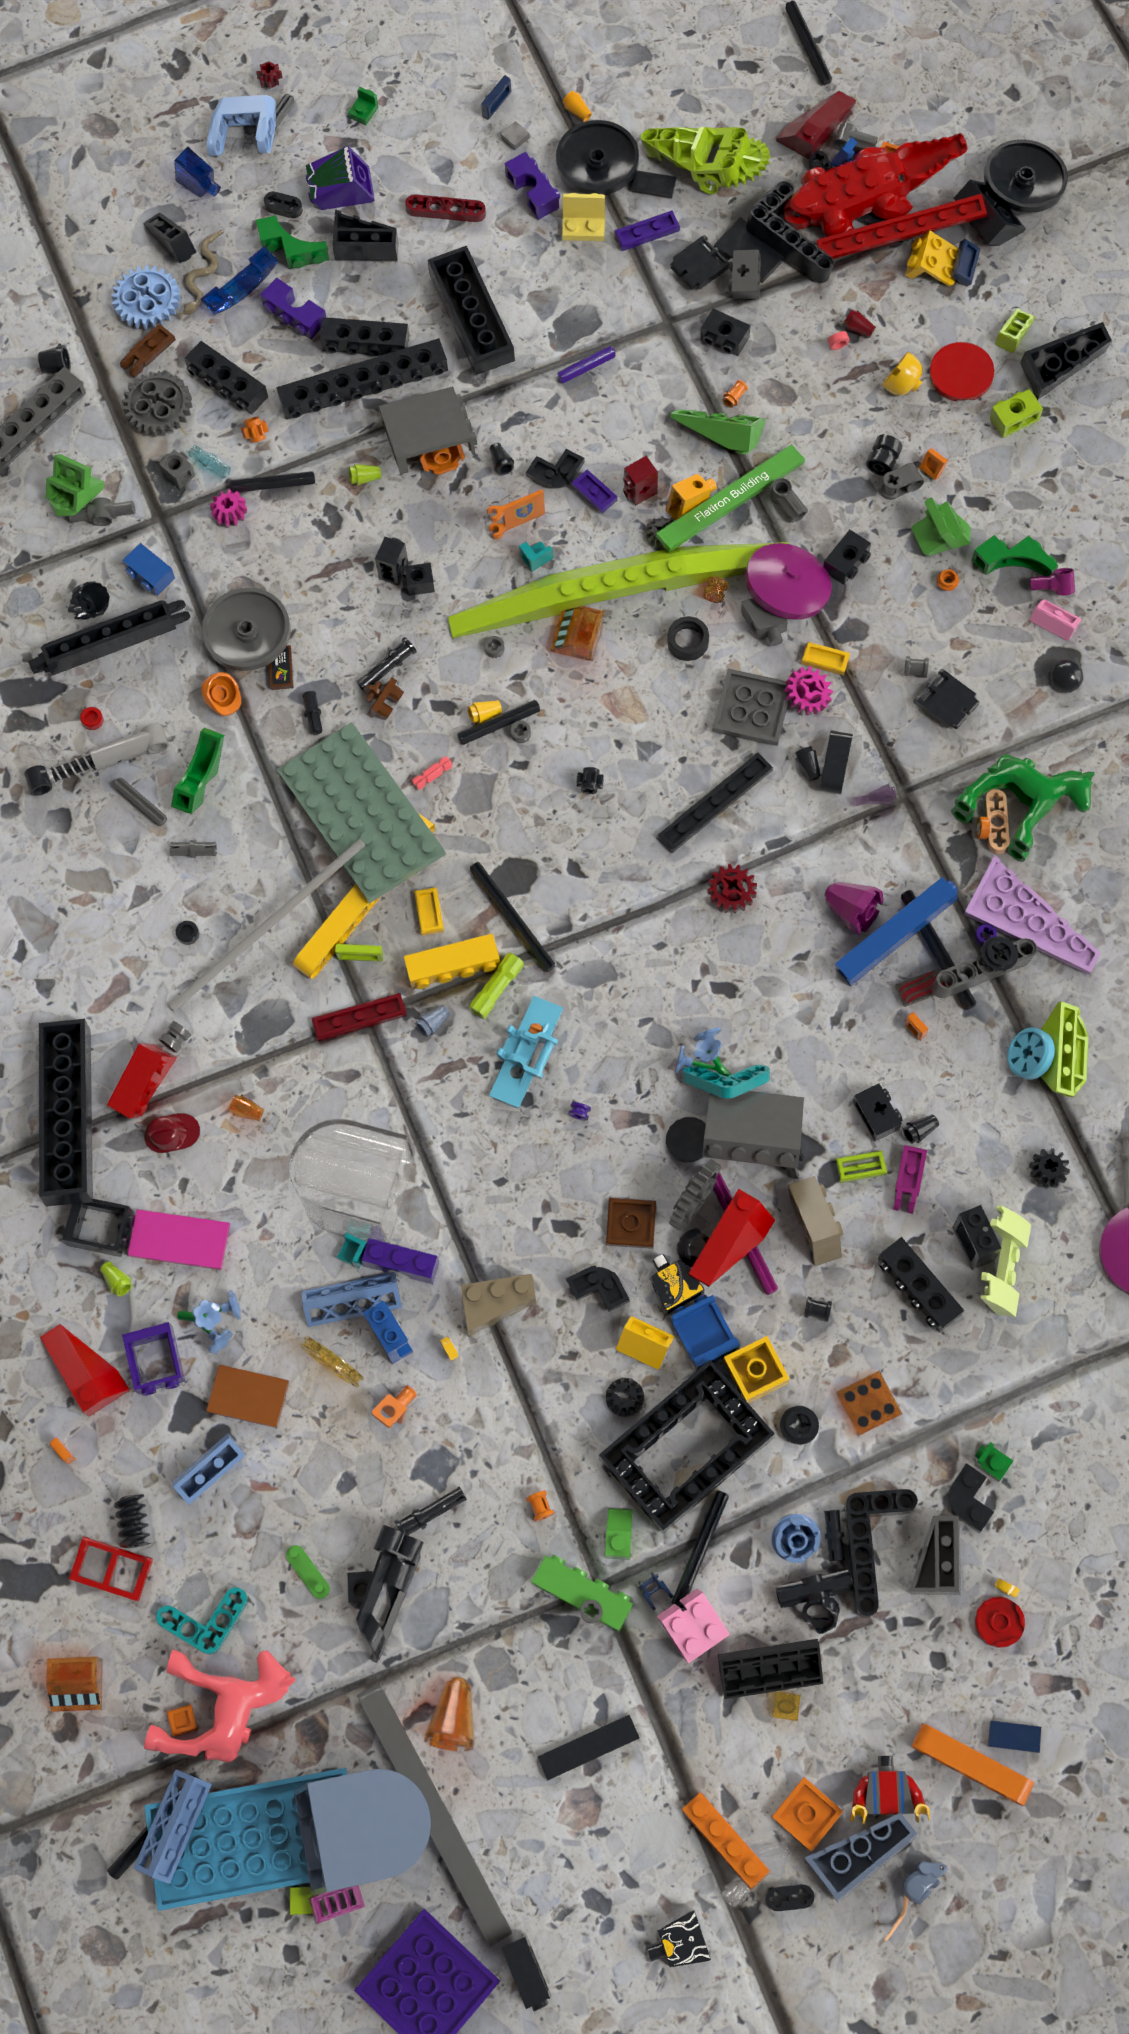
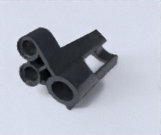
M386 1525L382 1526L373 1548L380 1552L356 1617L360 1634L366 1639L372 1649L370 1659L375 1663L382 1656L420 1561V1551L424 1544L423 1541ZM385 1583L388 1587L391 1607L381 1629L372 1612Z

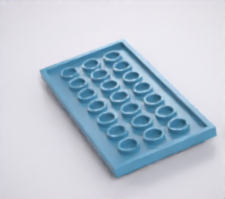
M347 1768L208 1793L170 1884L154 1878L157 1910H167L309 1883L293 1791L307 1783L347 1775ZM161 1802L144 1805L148 1833ZM173 1804L169 1807L167 1816L172 1814ZM163 1830L158 1832L157 1842L161 1839Z

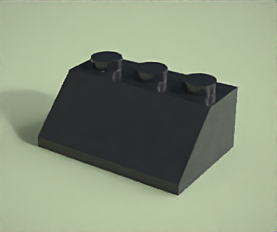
M970 179L953 198L957 201L982 194L987 217L969 221V224L980 232L982 241L987 245L1000 246L1026 230L1011 209L1000 204L992 197L987 190L985 182Z

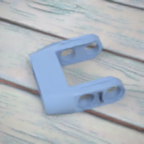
M268 95L221 98L211 118L207 138L208 154L210 156H220L223 153L228 126L258 125L255 137L258 150L261 154L270 153L276 126L275 100Z

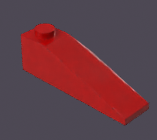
M738 1188L688 1275L708 1287L711 1286L765 1239L775 1219L758 1199Z

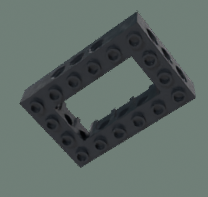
M709 1360L599 1454V1460L660 1532L664 1534L774 1439L775 1433L714 1363ZM708 1399L738 1435L729 1440L728 1445L717 1455L713 1454L701 1469L693 1471L691 1477L680 1487L676 1486L671 1491L670 1496L665 1499L660 1493L659 1487L656 1484H652L644 1474L643 1468L640 1465L637 1466L634 1461Z

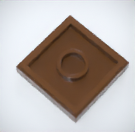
M609 1198L606 1246L653 1249L656 1201Z

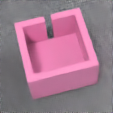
M698 1588L679 1600L681 1605L686 1608L684 1611L674 1604L656 1616L683 1659L688 1663L730 1635L704 1593Z

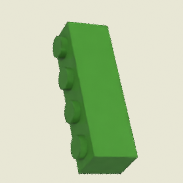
M546 1555L531 1581L532 1584L579 1611L582 1604L587 1600H596L600 1603L603 1610L599 1622L619 1633L633 1607V1603L629 1602L631 1597L620 1591L615 1594L607 1590L608 1584L599 1579H596L595 1582L586 1578L587 1573L577 1567H574L572 1570L564 1566L566 1561L556 1555H552L551 1558ZM588 1605V1609L584 1610V1614H588L592 1618H595L594 1614L598 1615L599 1610L594 1609V1605Z

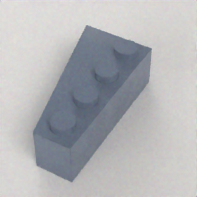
M899 1813L845 1840L805 1857V1861L837 1903H839L916 1839L917 1833L904 1816Z

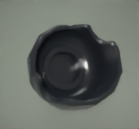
M1064 659L1052 665L1048 672V677L1053 688L1061 693H1071L1081 686L1083 671L1076 661Z

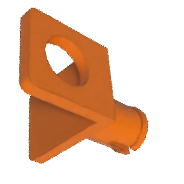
M408 1385L395 1398L388 1393L373 1409L371 1414L388 1428H391L395 1422L401 1424L407 1411V1405L416 1398L417 1393ZM381 1409L391 1418L383 1417L381 1414Z

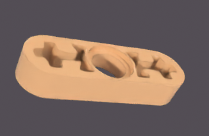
M994 789L989 791L985 798V816L990 820V834L987 842L988 848L992 853L1003 854L1007 851L1010 843L1007 799L1003 791ZM993 797H997V800L999 801L997 806L998 810L995 811L994 801H992ZM993 817H1000L1003 820V825L996 827L992 825L991 819ZM997 833H1000L1001 847H998L997 843H995Z

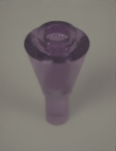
M888 783L870 792L868 795L854 797L856 806L869 803L894 805L893 800H897L895 787H890Z

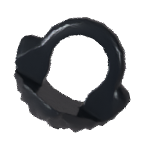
M698 1228L685 1232L679 1238L676 1247L679 1259L689 1267H693L698 1258L690 1253L692 1241L700 1238L706 1245L709 1237L701 1234Z
M823 1597L821 1600H811L803 1606L802 1617L804 1621L813 1625L818 1634H824L837 1625L840 1607L834 1598ZM813 1605H821L824 1609L828 1610L827 1618H813L808 1615L807 1610Z

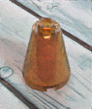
M453 1677L452 1681L446 1682L425 1733L424 1742L426 1743L431 1740L430 1746L449 1751H457L458 1747H465L464 1751L473 1750L475 1742L471 1685L467 1683L466 1679Z

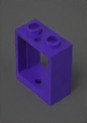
M169 1322L122 1335L133 1387L138 1394H142V1396L152 1395L156 1393V1389L164 1387L167 1390L179 1387L180 1383L185 1382L174 1329ZM168 1338L176 1375L142 1384L134 1347Z

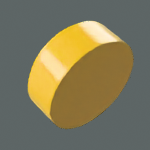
M446 1336L441 1339L440 1343L450 1361L458 1358L459 1355L450 1338Z
M997 1578L994 1584L995 1588L1014 1598L1019 1594V1588L1000 1578Z

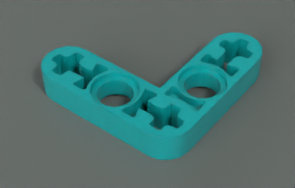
M694 1065L683 1068V1082L721 1098L737 1097L770 1081V1068L766 1065H753L728 1077Z
M234 1587L229 1589L206 1627L172 1606L161 1607L156 1614V1620L162 1628L201 1652L212 1655L220 1650L247 1606L248 1596L241 1588ZM241 1593L242 1603H236L232 1610L237 1611L235 1615L223 1609L225 1604L230 1608L233 1600L230 1599L232 1594L237 1595ZM170 1611H173L171 1615L173 1618L180 1621L182 1616L184 1619L178 1626L170 1621L164 1624L165 1618L162 1617L164 1612L170 1613ZM221 1614H227L230 1618L229 1625L225 1628H219L216 1624L217 1617ZM187 1623H193L196 1628L195 1634L191 1637H185L182 1633L183 1626ZM211 1627H213L216 1631L223 1633L220 1638L216 1634L213 1642L216 1644L215 1647H209L206 1650L204 1639H210L213 1636L214 1632L210 1631Z

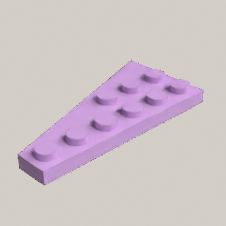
M994 855L964 915L982 924H990L997 931L1017 941L1029 938L1036 943L1038 951L1090 975L1101 953L1081 934H1077L1064 918L1061 919L1050 905L1028 885L1023 884L1016 877V874L1011 869L1008 870L1000 862L1001 860Z

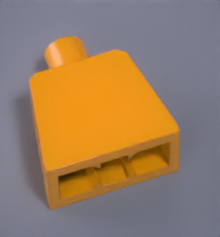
M695 474L672 485L666 507L667 512L674 520L679 519L709 499L710 493L717 489L715 481L712 478L704 480L701 475Z

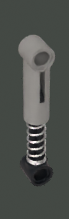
M154 723L145 726L139 733L91 749L88 756L82 755V758H75L74 761H67L63 765L60 763L58 767L32 766L24 772V776L30 793L33 796H40L50 792L52 785L56 784L58 780L63 781L64 778H71L72 775L78 776L80 772L86 773V770L89 769L93 771L94 767H96L97 771L147 753H161L169 747L162 725Z

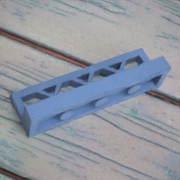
M392 1272L302 1291V1304L308 1327L364 1316L363 1312L380 1303L381 1297L388 1293L394 1292L396 1300L395 1302L386 1303L389 1309L402 1308L396 1273ZM367 1298L372 1301L370 1306L366 1308L356 1305L360 1299ZM340 1303L349 1306L342 1313L336 1312L333 1308L336 1304ZM320 1308L325 1311L322 1317L311 1318V1309Z
M175 1769L133 1869L170 1884L212 1784ZM181 1778L186 1779L182 1790L178 1792ZM173 1804L174 1809L172 1811V1814L170 1816H167V1811L169 1807ZM160 1830H163V1835L161 1839L157 1842L156 1837L158 1835V1832ZM152 1854V1861L147 1869L144 1865L148 1856Z

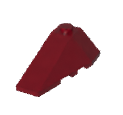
M837 91L790 122L777 137L776 141L809 159L810 154L812 155L814 151L820 150L855 105L856 100L841 91Z

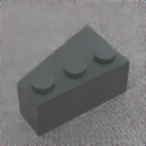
M933 1516L915 1576L910 1586L909 1592L911 1595H961L959 1516Z

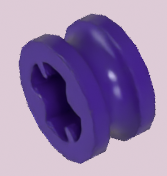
M983 924L977 929L975 940L980 946H983L986 941L984 940L985 937L981 938L983 931H987V934L990 933V938L997 936V931L992 925Z
M572 1102L570 1105L572 1110L568 1112V1115L578 1120L587 1121L589 1118L587 1113L591 1111V1107L583 1103Z

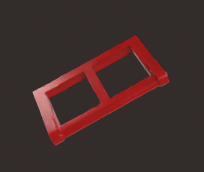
M84 1536L81 1540L69 1579L139 1602L153 1564V1558ZM89 1546L112 1553L103 1583L79 1576ZM119 1556L143 1563L133 1593L110 1586Z

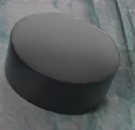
M183 921L176 928V936L182 944H193L199 938V929L192 921Z

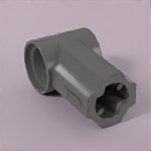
M842 123L833 145L840 151L852 137L858 142L852 150L859 152L868 147H876L878 137L857 131V128L850 123Z
M778 478L773 482L770 494L772 502L781 507L792 523L801 520L808 513V509L792 490L790 481L785 478ZM777 490H784L786 493L781 494Z

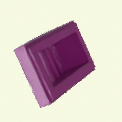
M359 1885L308 1898L315 1924L365 1907ZM347 1890H353L356 1901L355 1905H351ZM339 1893H343L346 1903V1908L342 1909L339 1900ZM333 1896L337 1911L332 1912L328 1897ZM322 1899L324 1900L325 1907L327 1910V1914L324 1916L319 1903V1900Z

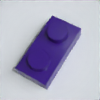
M588 469L572 482V487L601 514L618 501L617 495Z

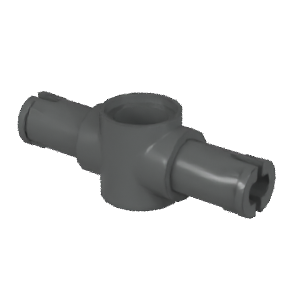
M99 497L95 498L91 505L82 508L77 514L69 516L71 523L89 520L97 526H107L117 516L135 514L136 509L133 500L114 503V501L111 502L108 498Z

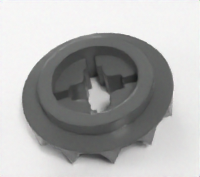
M661 516L658 519L653 518L652 522L647 524L645 535L651 546L657 549H666L656 538V533L674 522L672 518L667 519Z

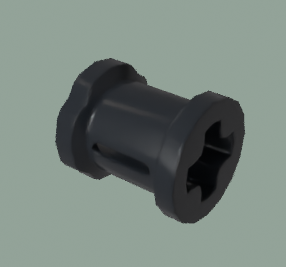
M808 1296L804 1317L824 1319V1322H828L832 1301H827V1303L816 1301Z

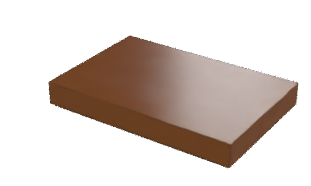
M219 1365L206 1412L278 1428L290 1381Z

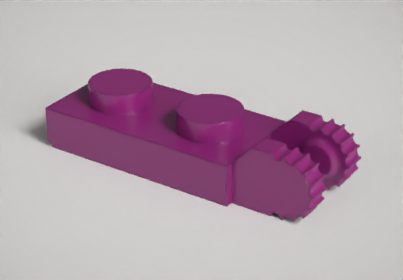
M904 1145L895 1187L896 1196L893 1210H899L902 1194L911 1195L907 1207L908 1213H914L926 1161V1149Z

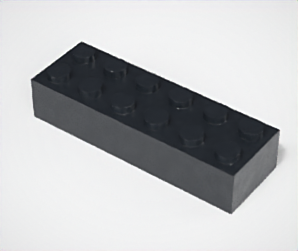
M467 245L428 259L429 275L475 375L514 362V346Z

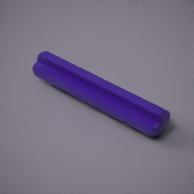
M608 346L558 371V379L561 383H565L615 358V350L612 346Z

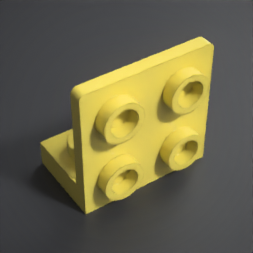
M596 193L563 194L562 240L604 241L605 195Z

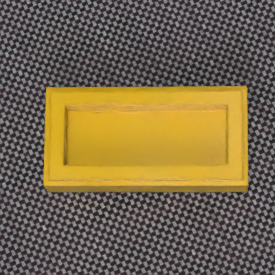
M807 642L801 664L844 676L850 653Z
M437 887L414 891L422 936L444 932Z

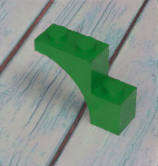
M276 215L256 220L263 253L284 249L289 269L301 268L315 263L320 264L329 260L326 241L308 242L291 236L281 227Z
M993 535L974 549L972 561L985 575L1000 568L1015 566L1031 569L1042 576H1051L1058 568L1054 557L1048 555L1042 549L1041 544L1037 540H1033L1029 535L1011 549H1008L1003 540H999Z
M203 728L200 731L197 747L188 769L174 787L171 807L192 814L203 804L206 784L218 774L225 735L207 728Z

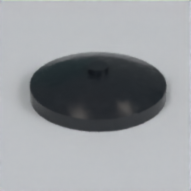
M605 120L582 122L569 129L559 141L556 150L557 170L563 181L580 193L611 194L624 188L634 178L639 165L638 145L631 133L619 124Z
M1017 139L1000 144L990 153L984 167V182L989 193L1000 204L1015 211L1034 213L1047 210L1059 202L1068 183V172L1061 157L1050 147L1033 140Z

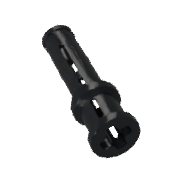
M403 637L401 639L402 642L393 650L389 649L386 653L387 656L356 681L363 692H365L364 688L367 684L374 685L376 681L382 679L394 667L403 665V661L411 654L417 653L416 648L406 637Z
M460 1486L421 1510L413 1509L410 1515L400 1521L396 1519L394 1523L399 1531L410 1535L420 1528L422 1530L428 1526V1522L466 1501L467 1498L464 1496Z

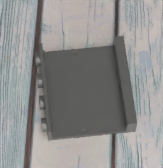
M453 386L379 406L382 423L400 475L408 473L406 458L451 446L468 443L469 451H471L472 455H476L474 448L475 445H478L476 435L472 430L465 406L463 407L461 395H456Z
M748 1091L734 1098H721L710 1093L702 1157L798 1168L804 1097Z

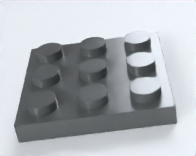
M728 668L712 731L778 746L789 700H786L789 693L784 691V688L787 686L786 681Z

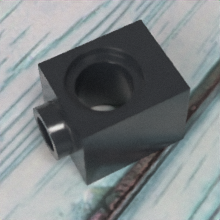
M431 562L405 566L406 575H402L403 588H408L409 596L435 592ZM415 578H422L420 581H413Z
M373 1571L347 1573L348 1603L355 1605V1609H360L364 1598L357 1597L355 1590L360 1584H365L368 1587Z

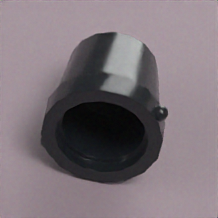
M59 343L55 348L38 353V362L43 373H56L63 367L68 371L71 370L70 356L65 345Z

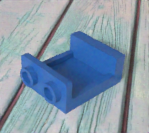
M707 1295L700 1296L694 1300L695 1304L687 1308L684 1305L673 1311L674 1315L670 1317V1321L696 1371L709 1360L715 1363L739 1350L741 1346L737 1338H734L721 1314L714 1295L709 1297Z
M381 1301L363 1312L370 1328L392 1364L413 1352L407 1337L385 1301Z

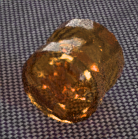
M709 577L703 597L713 603H722L728 583L719 577Z

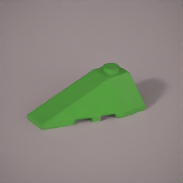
M678 409L670 413L672 419L728 449L736 450L738 454H748V452L757 447L766 423V418L738 414V417L727 418L726 413L710 414V416H707L705 411Z

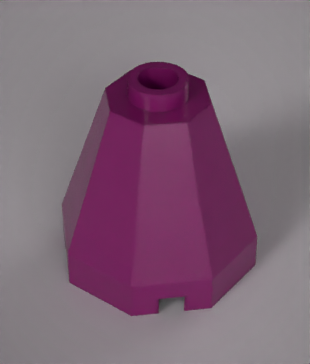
M836 882L833 885H829L824 894L826 904L852 932L858 935L862 934L861 931H868L879 915L880 911L876 909L877 905H882L884 901L882 890L876 887Z

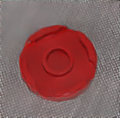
M992 1597L983 1602L977 1609L974 1619L975 1630L980 1639L986 1644L996 1648H1005L1016 1643L1021 1638L1025 1629V1617L1020 1606L1005 1597Z

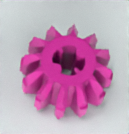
M228 489L226 494L220 491V497L213 496V503H210L211 515L214 520H217L219 525L225 523L229 528L231 523L237 526V520L244 521L247 506H245V498L241 497L238 491L232 494V491Z

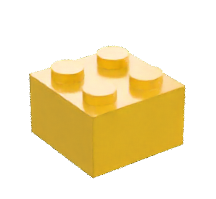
M768 1336L725 1356L723 1359V1364L737 1391L748 1403L789 1383L790 1378Z

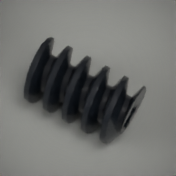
M144 1494L124 1496L114 1503L116 1509H121L116 1512L115 1517L122 1519L117 1522V1527L123 1529L118 1533L120 1538H124L119 1543L122 1548L131 1549L151 1544L144 1542V1539L149 1537L150 1533L142 1531V1529L149 1526V1523L141 1522V1519L147 1517V1514L140 1513L139 1511L146 1507V1504L138 1503V1500L145 1497Z

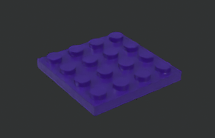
M424 1908L354 1991L398 2034H457L501 1980Z

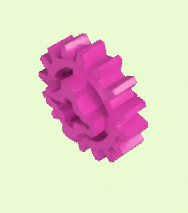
M811 666L806 670L800 667L786 680L787 686L784 688V691L789 693L786 700H792L790 706L791 708L797 706L798 713L805 710L806 715H809L811 712L816 715L820 710L823 711L827 704L831 702L832 699L829 696L833 693V690L828 689V687L832 683L824 680L827 677L826 674L819 675L820 669L812 672Z

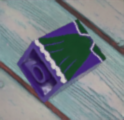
M349 146L306 165V181L310 189L308 193L309 199L321 210L375 201L370 168Z

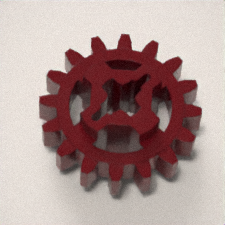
M728 864L726 870L722 866L719 867V874L717 872L712 873L713 879L708 881L710 888H708L707 893L712 895L710 897L711 903L717 901V909L723 906L724 913L732 909L733 913L736 914L737 908L745 911V904L752 905L753 900L751 898H756L757 892L754 890L757 889V883L753 882L754 875L748 876L749 869L746 868L741 871L739 864L736 866V869H732L731 864ZM744 882L747 885V892H745V889L742 887ZM717 885L722 890L721 895L717 891Z

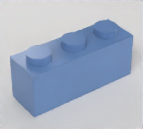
M227 1433L172 1481L173 1488L190 1505L246 1456L243 1449Z

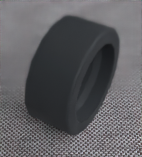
M691 616L675 620L669 627L667 634L668 649L679 660H697L708 649L709 631L707 626L700 619ZM683 629H693L700 633L701 643L695 648H682L677 645L675 637L677 632Z

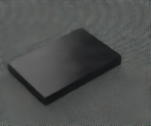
M740 217L714 244V248L717 247L720 250V254L727 259L733 258V250H759L761 256L760 282L763 283L786 258L750 232L746 226L747 221Z

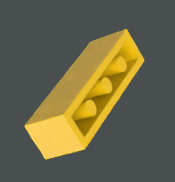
M493 933L404 956L412 989H424L436 982L447 983L452 978L460 976L462 978L471 977L475 972L479 971L491 972L497 969L500 964Z

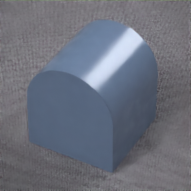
M385 1769L367 1770L307 1783L293 1791L312 1896L395 1877L412 1867L426 1848L431 1829L428 1804L420 1789L410 1779L400 1773Z

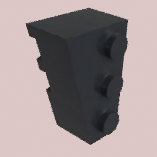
M335 209L332 244L335 260L398 261L399 241L397 228L375 221H364L359 216L353 215L351 217Z

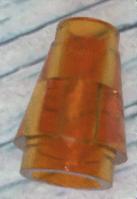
M242 1094L241 1096L234 1095L228 1109L229 1112L233 1113V1116L257 1121L261 1120L265 1110Z

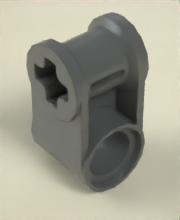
M907 463L884 475L881 487V495L884 498L893 500L922 487L924 479L914 463Z

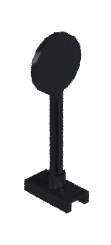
M684 1117L676 1120L669 1127L666 1133V1146L669 1153L675 1159L681 1162H695L703 1158L705 1122L695 1117ZM800 1147L799 1161H803L804 1156ZM786 1167L790 1178L799 1179L797 1168Z

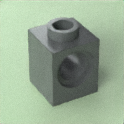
M175 450L166 454L159 463L162 475L179 489H182L195 477L192 464Z

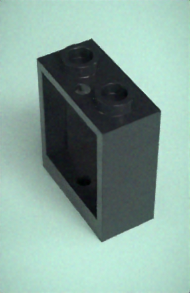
M93 1199V1202L72 1204L62 1241L66 1246L121 1257L129 1244V1237L127 1235L129 1228H133L135 1214L130 1206ZM87 1209L123 1216L115 1246L79 1239Z
M979 1205L959 1213L952 1228L972 1270L995 1261L1002 1248L982 1206ZM983 1227H987L988 1231L985 1232Z
M528 1936L503 1946L501 1949L525 2008L532 2007L534 2012L549 2004L547 1999H550L552 1995Z

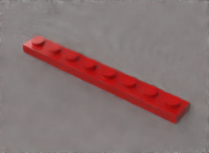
M982 194L817 239L816 241L820 249L833 259L919 236L928 231L933 232L987 217V212Z

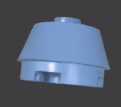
M789 1514L782 1517L772 1532L773 1549L778 1556L792 1563L804 1562L814 1552L816 1553L819 1548L820 1531L817 1524L805 1515Z

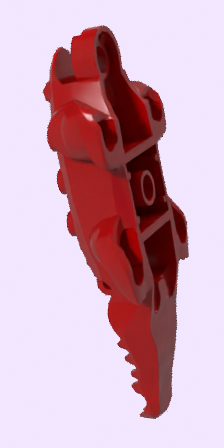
M959 133L948 138L942 137L939 140L907 142L891 153H887L885 147H868L859 151L853 161L825 171V169L820 167L812 168L802 175L801 184L803 186L785 204L784 220L796 230L805 229L810 225L821 226L823 232L828 237L853 230L852 222L870 212H873L877 217L888 220L906 215L913 208V205L906 197L909 192L924 185L947 164L966 153L968 149L967 142L963 134ZM793 212L801 214V216L795 217Z

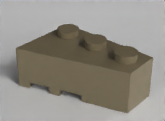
M815 1176L788 1184L791 1203L798 1222L802 1225L806 1234V1244L810 1245L813 1251L812 1260L814 1265L818 1266L842 1258L840 1236L843 1235V1230L840 1222H835L833 1218L835 1212L831 1202L827 1203L825 1200L827 1194L822 1183L818 1184Z
M532 1274L461 1285L469 1337L537 1303Z

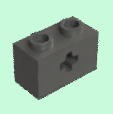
M733 250V258L729 259V270L732 271V279L728 281L729 292H732L734 299H759L761 270L759 250Z

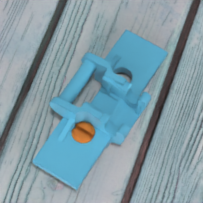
M533 996L519 1029H515L512 1025L508 1026L506 1032L509 1036L503 1049L499 1048L496 1053L497 1057L503 1060L504 1063L489 1097L520 1108L534 1077L542 1079L544 1075L542 1073L554 1045L558 1043V1040L552 1037V1033L564 1009L563 1007ZM538 1043H545L534 1069L529 1067L528 1065ZM515 1067H520L524 1071L523 1076L519 1079L513 1078L510 1074L511 1070Z

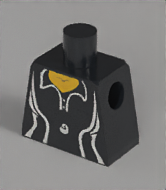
M695 1910L657 1930L661 1941L646 1946L651 1962L666 1957L669 1967L711 1960Z

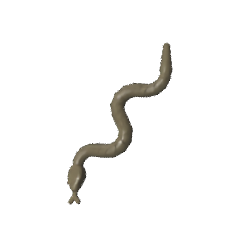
M223 230L207 236L201 243V252L210 261V266L194 269L187 274L185 279L186 287L197 297V300L189 302L182 313H176L179 319H182L183 315H191L196 312L203 303V292L193 283V280L198 277L214 274L218 269L219 260L215 254L208 250L207 246L224 233Z

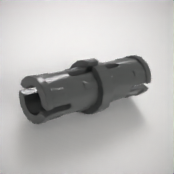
M191 840L190 842H170V856H190L191 858H196V856L217 855V851H215L217 850L216 842H196V840Z

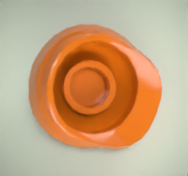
M218 672L211 674L203 681L202 695L206 704L213 711L222 716H229L240 708L241 694L239 686L232 676L227 673Z

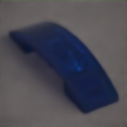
M265 246L248 259L250 264L219 289L215 286L200 299L214 315L233 307L247 297L266 279L276 266L278 260Z

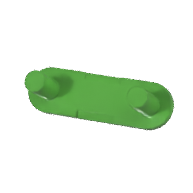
M291 1546L286 1552L289 1563L315 1598L323 1599L327 1597L330 1592L329 1584L300 1546Z

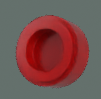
M88 707L80 715L82 725L88 730L100 728L104 721L101 711L96 707Z

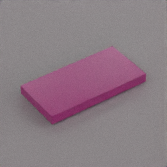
M137 1209L127 1255L140 1259L222 1270L231 1224L229 1222Z

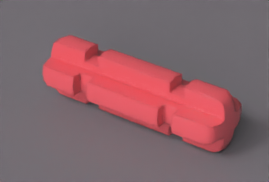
M447 756L438 760V764L435 762L421 772V776L418 774L412 779L413 785L420 790L426 786L425 783H430L442 775V771L449 770L452 767V762Z

